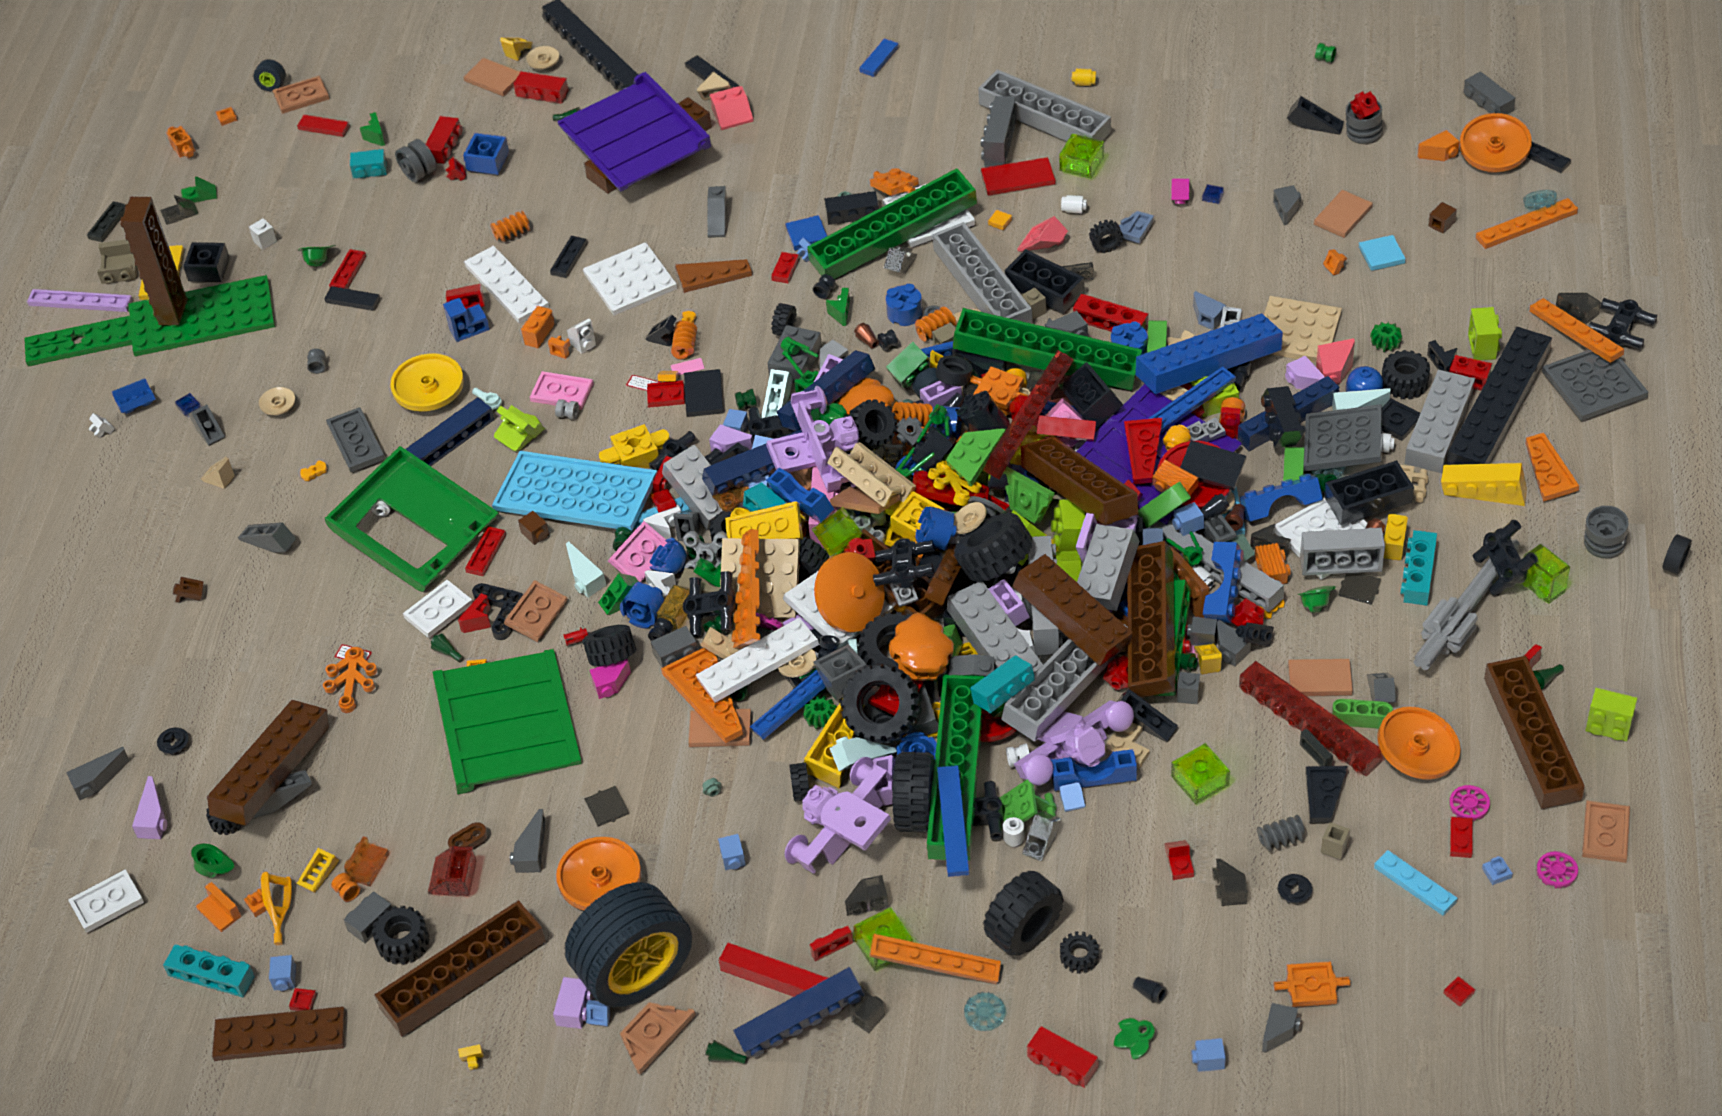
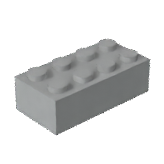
M693 445L665 462L662 474L690 510L699 513L701 524L708 530L710 529L711 521L715 519L714 517L717 514L720 515V512L723 510L728 511L731 508L732 510L738 508L739 500L730 489L724 494L712 496L702 480L704 468L711 465L697 447Z
M1096 524L1077 583L1106 609L1117 611L1137 551L1139 539L1134 529Z
M1382 528L1302 532L1300 548L1302 575L1382 571L1385 549Z

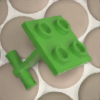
M1028 779L1000 797L1003 822L1011 817L1019 818L1022 822H1025L1038 813L1037 810L1047 812V820L1054 822L1056 820L1055 811L1057 807L1053 801V794L1046 793L1044 800L1035 795L1034 784L1029 782Z

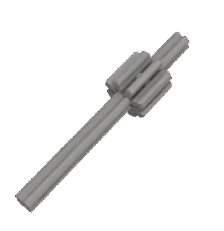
M1514 539L1512 542L1518 551L1520 543L1517 539ZM1490 558L1459 599L1450 597L1448 601L1442 599L1423 622L1422 626L1424 629L1421 635L1427 641L1414 656L1415 660L1413 662L1417 667L1421 666L1423 670H1427L1440 653L1448 655L1450 651L1457 653L1476 629L1475 622L1478 618L1475 613L1471 612L1499 576Z

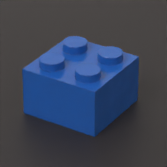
M474 133L463 154L466 170L498 175L509 154L507 139L503 136Z

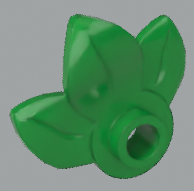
M1123 1019L1118 1023L1122 1031L1115 1036L1113 1045L1117 1048H1130L1133 1060H1136L1149 1050V1041L1155 1035V1027L1147 1020ZM1143 1028H1147L1145 1033H1140Z

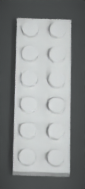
M495 246L464 261L465 267L519 324L531 316L536 306L549 308L548 302Z
M797 618L761 638L759 641L750 644L696 674V677L712 700L717 702L818 646L819 643L804 622Z

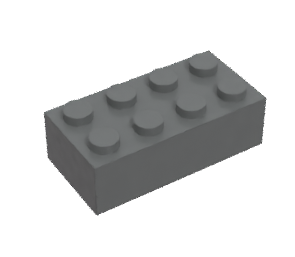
M995 96L994 102L990 103V114L987 115L988 125L984 126L985 136L981 138V147L984 148L981 160H984V167L1006 164L1016 126L1015 97Z

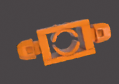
M174 126L169 127L166 134L170 145L180 158L184 156L192 157L195 149L190 136L182 126L178 128Z

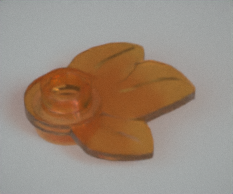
M734 487L726 493L712 496V498L719 503V507L723 511H732L737 507L738 503L743 502L744 491L749 489V487Z

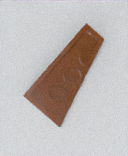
M747 259L675 264L684 293L752 276Z
M1170 547L1173 552V571L1177 574L1179 580H1186L1191 588L1189 607L1195 617L1205 618L1203 616L1205 596L1209 595L1210 588L1174 547Z

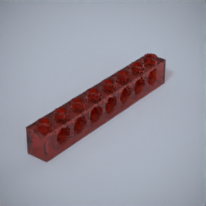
M1253 662L1240 674L1239 687L1244 693L1250 694L1260 704L1271 709L1275 715L1281 716L1288 721L1292 727H1296L1300 731L1307 728L1327 750L1336 755L1339 760L1349 764L1356 772L1367 777L1382 763L1383 754L1379 746L1259 662Z

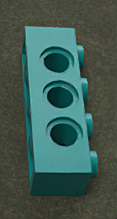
M1413 530L1412 538L1408 537L1407 549L1411 550L1410 553L1406 552L1405 564H1408V568L1404 567L1403 579H1406V583L1402 582L1400 594H1404L1403 603L1428 605L1437 533Z
M175 944L163 964L169 977L242 998L255 977L251 966L244 961L236 962L226 956L219 957L205 950L202 952L194 950L187 945L180 946Z

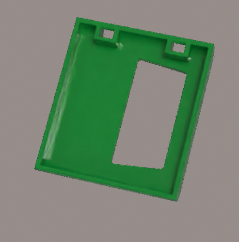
M399 446L325 517V522L330 530L413 588L423 592L499 516V512ZM378 501H383L447 546L417 569L358 529L357 526Z

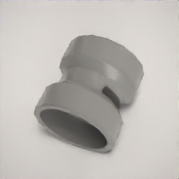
M563 399L557 401L555 408L556 417H568L573 420L577 418L579 412L578 402H566Z

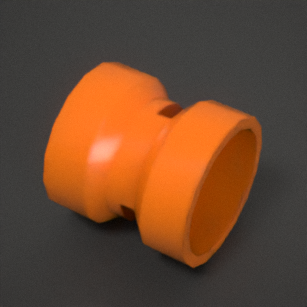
M348 873L337 875L331 883L333 890L339 893L345 902L352 901L360 893V886L352 881Z

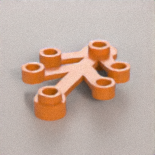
M360 647L349 648L345 652L344 659L336 665L329 664L325 669L329 677H335L340 670L349 665L348 669L337 678L326 680L323 683L324 691L326 693H333L339 685L346 681L344 696L338 702L343 713H350L356 708L352 697L355 680L363 687L365 692H371L375 688L372 679H366L356 670L357 665H360L368 676H374L377 673L376 665L364 659V651Z

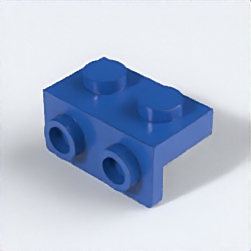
M145 378L112 391V395L121 413H130L136 407L141 405L147 406L153 400H156Z

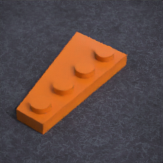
M1544 432L1527 437L1525 443L1543 502L1579 491V484Z

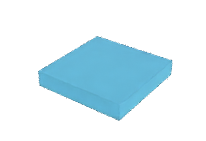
M1393 235L1359 242V249L1371 271L1405 263L1406 259Z

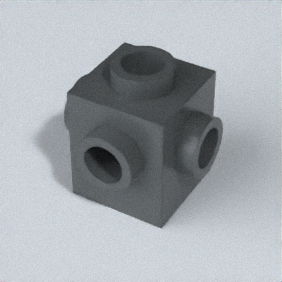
M910 416L907 419L903 418L896 425L898 427L896 431L898 435L896 437L903 444L907 443L912 448L917 443L916 440L923 430L921 428L922 423L915 417L913 419Z

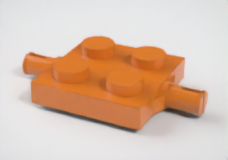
M893 168L887 173L875 171L873 174L874 178L870 179L871 187L891 196L902 192L910 193L916 190L913 188L914 186L919 185L917 177L898 168Z
M990 367L983 378L972 375L969 380L970 383L978 385L973 393L974 395L987 391L996 404L1006 410L1018 395L1029 396L1020 392L1024 384V378L994 367Z
M1331 961L1287 964V981H1274V991L1288 990L1291 996L1292 1007L1337 1004V986H1350L1349 976H1335L1332 971Z

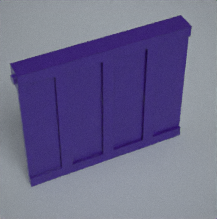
M646 71L635 77L633 85L557 121L558 126L620 192L627 189L628 186L696 152L711 147L710 136Z
M1144 384L1120 407L1117 413L1113 414L1095 432L1094 441H1086L1076 452L1123 484L1128 479L1133 483L1124 421L1148 419L1172 401L1160 393L1155 394ZM1189 413L1174 425L1188 427L1198 421L1201 424L1205 423V421ZM1170 428L1160 434L1154 474L1157 471L1161 458L1167 452L1163 438ZM1227 435L1209 441V443L1231 452H1235L1242 445L1240 441L1235 438L1232 439ZM1153 483L1134 484L1143 494L1138 501L1139 508H1142L1162 494L1154 487ZM1174 511L1159 521L1167 525L1174 517Z

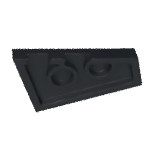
M1306 766L1305 774L1310 823H1330L1332 821L1348 766Z

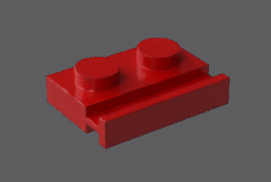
M683 380L647 383L648 408L685 404Z

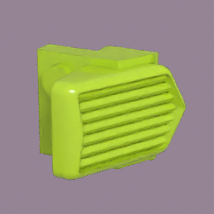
M500 405L496 411L501 415L500 419L503 422L494 433V438L515 452L520 451L533 438L545 430V427L542 426L536 416L523 413L513 405L508 410Z

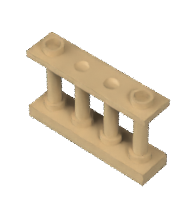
M861 442L855 444L850 454H846L839 447H835L827 462L883 507H886L892 495L900 494V500L904 502L916 488V485Z

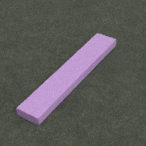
M32 289L27 303L29 306L128 312V304L132 303L133 299L131 295Z

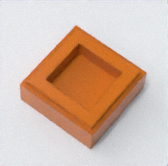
M232 107L216 112L221 126L237 121Z

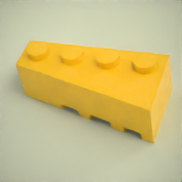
M1522 463L1443 466L1441 485L1446 496L1525 506L1527 486Z
M840 703L804 758L807 774L839 789L845 770H838L830 748L836 745V741L840 738H855L854 731L849 729L846 725V719L842 717L843 707L840 706Z

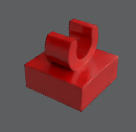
M454 157L448 160L449 167L446 169V172L449 174L446 177L449 180H454L456 177L460 181L465 179V166Z

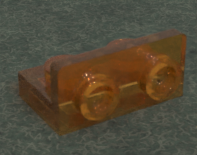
M363 836L361 841L356 844L350 859H347L345 862L344 870L350 875L352 881L371 886L389 856V851L386 848L370 844L368 838Z

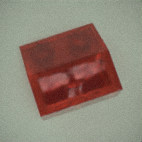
M451 846L435 857L428 894L470 896L477 863L473 847Z

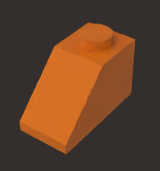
M1445 130L1419 143L1417 157L1419 159L1446 161L1458 155L1460 141Z

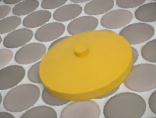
M422 354L403 362L394 371L390 387L394 399L402 407L413 411H431L446 406L460 394L464 384V377L460 365L454 359L442 354Z

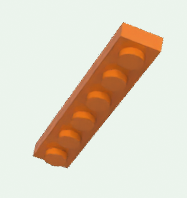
M1569 198L1480 231L1476 233V239L1487 249L1577 214L1578 208Z
M1542 298L1530 305L1531 313L1611 363L1624 355V348L1546 299Z
M874 934L872 937L869 957L992 984H997L1001 964V961L878 934Z

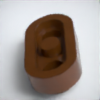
M475 822L451 835L448 839L450 851L453 854L460 855L484 842L487 838L485 825Z

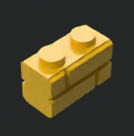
M1388 514L1384 537L1385 559L1402 560L1407 530V516Z

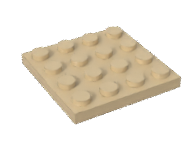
M1270 296L1264 315L1283 331L1282 349L1270 355L1293 359L1306 356L1311 362H1316L1318 345L1333 343L1342 308Z
M722 538L721 572H733V589L737 594L740 585L737 579L738 574L741 572L739 559L741 553H743V545L741 544V539ZM759 539V551L755 557V561L759 562V569L755 574V578H759V609L757 613L765 614L767 618H796L797 612L783 600V596L799 584V539Z

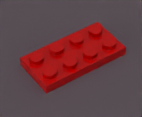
M914 472L912 483L916 485L914 492L927 499L958 505L953 501L956 492L950 483L944 489H937L933 486L934 480L928 477V472ZM981 484L979 493L971 492L969 489L961 486L962 489L969 492L970 497L976 496L988 500L989 488Z

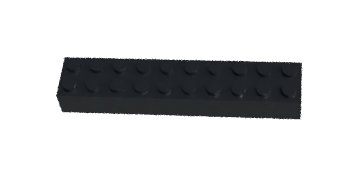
M1516 326L1448 451L1446 465L1491 464L1550 353L1552 337Z

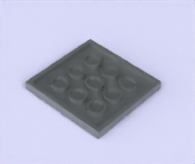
M1587 350L1547 364L1542 368L1544 375L1581 421L1648 397L1649 392L1620 357L1610 363L1591 350Z
M1382 405L1306 414L1304 470L1311 471L1382 462Z

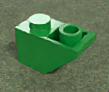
M617 574L598 602L607 615L620 611L621 602L632 586L639 582L635 576Z

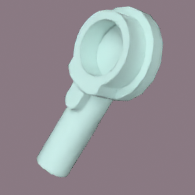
M474 388L472 391L474 395L489 405L492 410L497 409L502 404L500 396L496 393H485L478 388Z

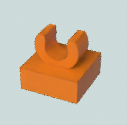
M1332 249L1328 251L1323 265L1333 275H1337L1340 273L1341 268H1344L1343 263L1347 260V257Z
M561 336L549 339L550 354L566 359L569 356V338L566 341H563Z
M257 889L256 892L244 898L245 904L255 917L267 911L263 903L261 889Z

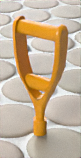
M266 871L261 875L263 903L274 925V945H282L281 926L291 903L292 880L289 876L281 877L269 874ZM269 883L284 886L282 907L273 905Z

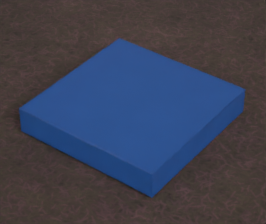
M819 215L785 223L794 251L803 248L799 244L802 238L813 244L827 236Z

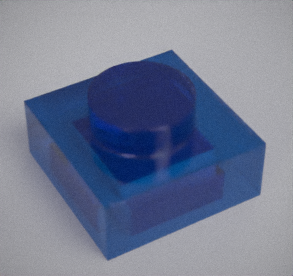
M1207 184L1202 195V201L1219 204L1224 193V187Z
M191 393L175 401L176 407L184 416L201 408L199 402Z

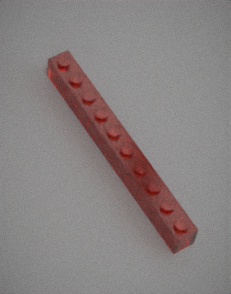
M1059 350L1056 352L991 453L983 471L1000 480L1066 376L1074 361L1073 358Z

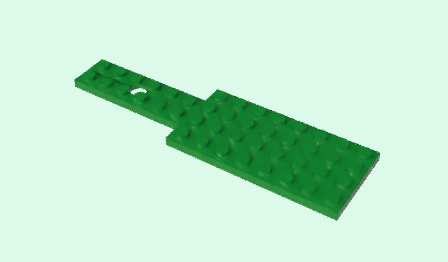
M257 276L186 291L185 294L188 301L179 325H159L148 299L129 303V316L24 337L26 364L29 367L132 345L133 354L136 357L274 328L275 323L268 276ZM77 336L84 337L81 339V343L75 344L72 341Z

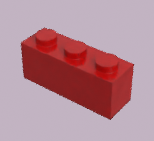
M520 71L513 83L516 97L561 104L569 91L566 78Z
M440 116L425 144L433 154L436 163L445 164L447 158L451 155V150L457 143L459 135L462 134V125H460L459 118Z
M1040 1026L1027 1045V1057L1033 1063L1047 1067L1050 1072L1067 1078L1073 1085H1080L1085 1088L1098 1069V1056Z

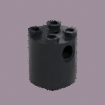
M982 391L975 395L972 393L968 394L964 398V403L957 411V415L970 432L994 429L1008 430L1010 426L1009 419L987 391Z

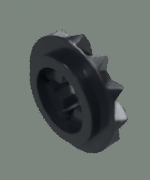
M179 727L163 731L157 739L159 751H162L165 755L170 753L172 756L176 752L181 753L183 748H187V743L190 741L188 733ZM175 737L176 742L174 743V745H171L170 743L173 742Z
M1289 874L1279 881L1278 893L1281 899L1286 900L1288 904L1292 902L1298 905L1300 902L1306 903L1307 899L1311 897L1312 885L1306 877L1300 874ZM1298 885V891L1292 894L1291 889Z

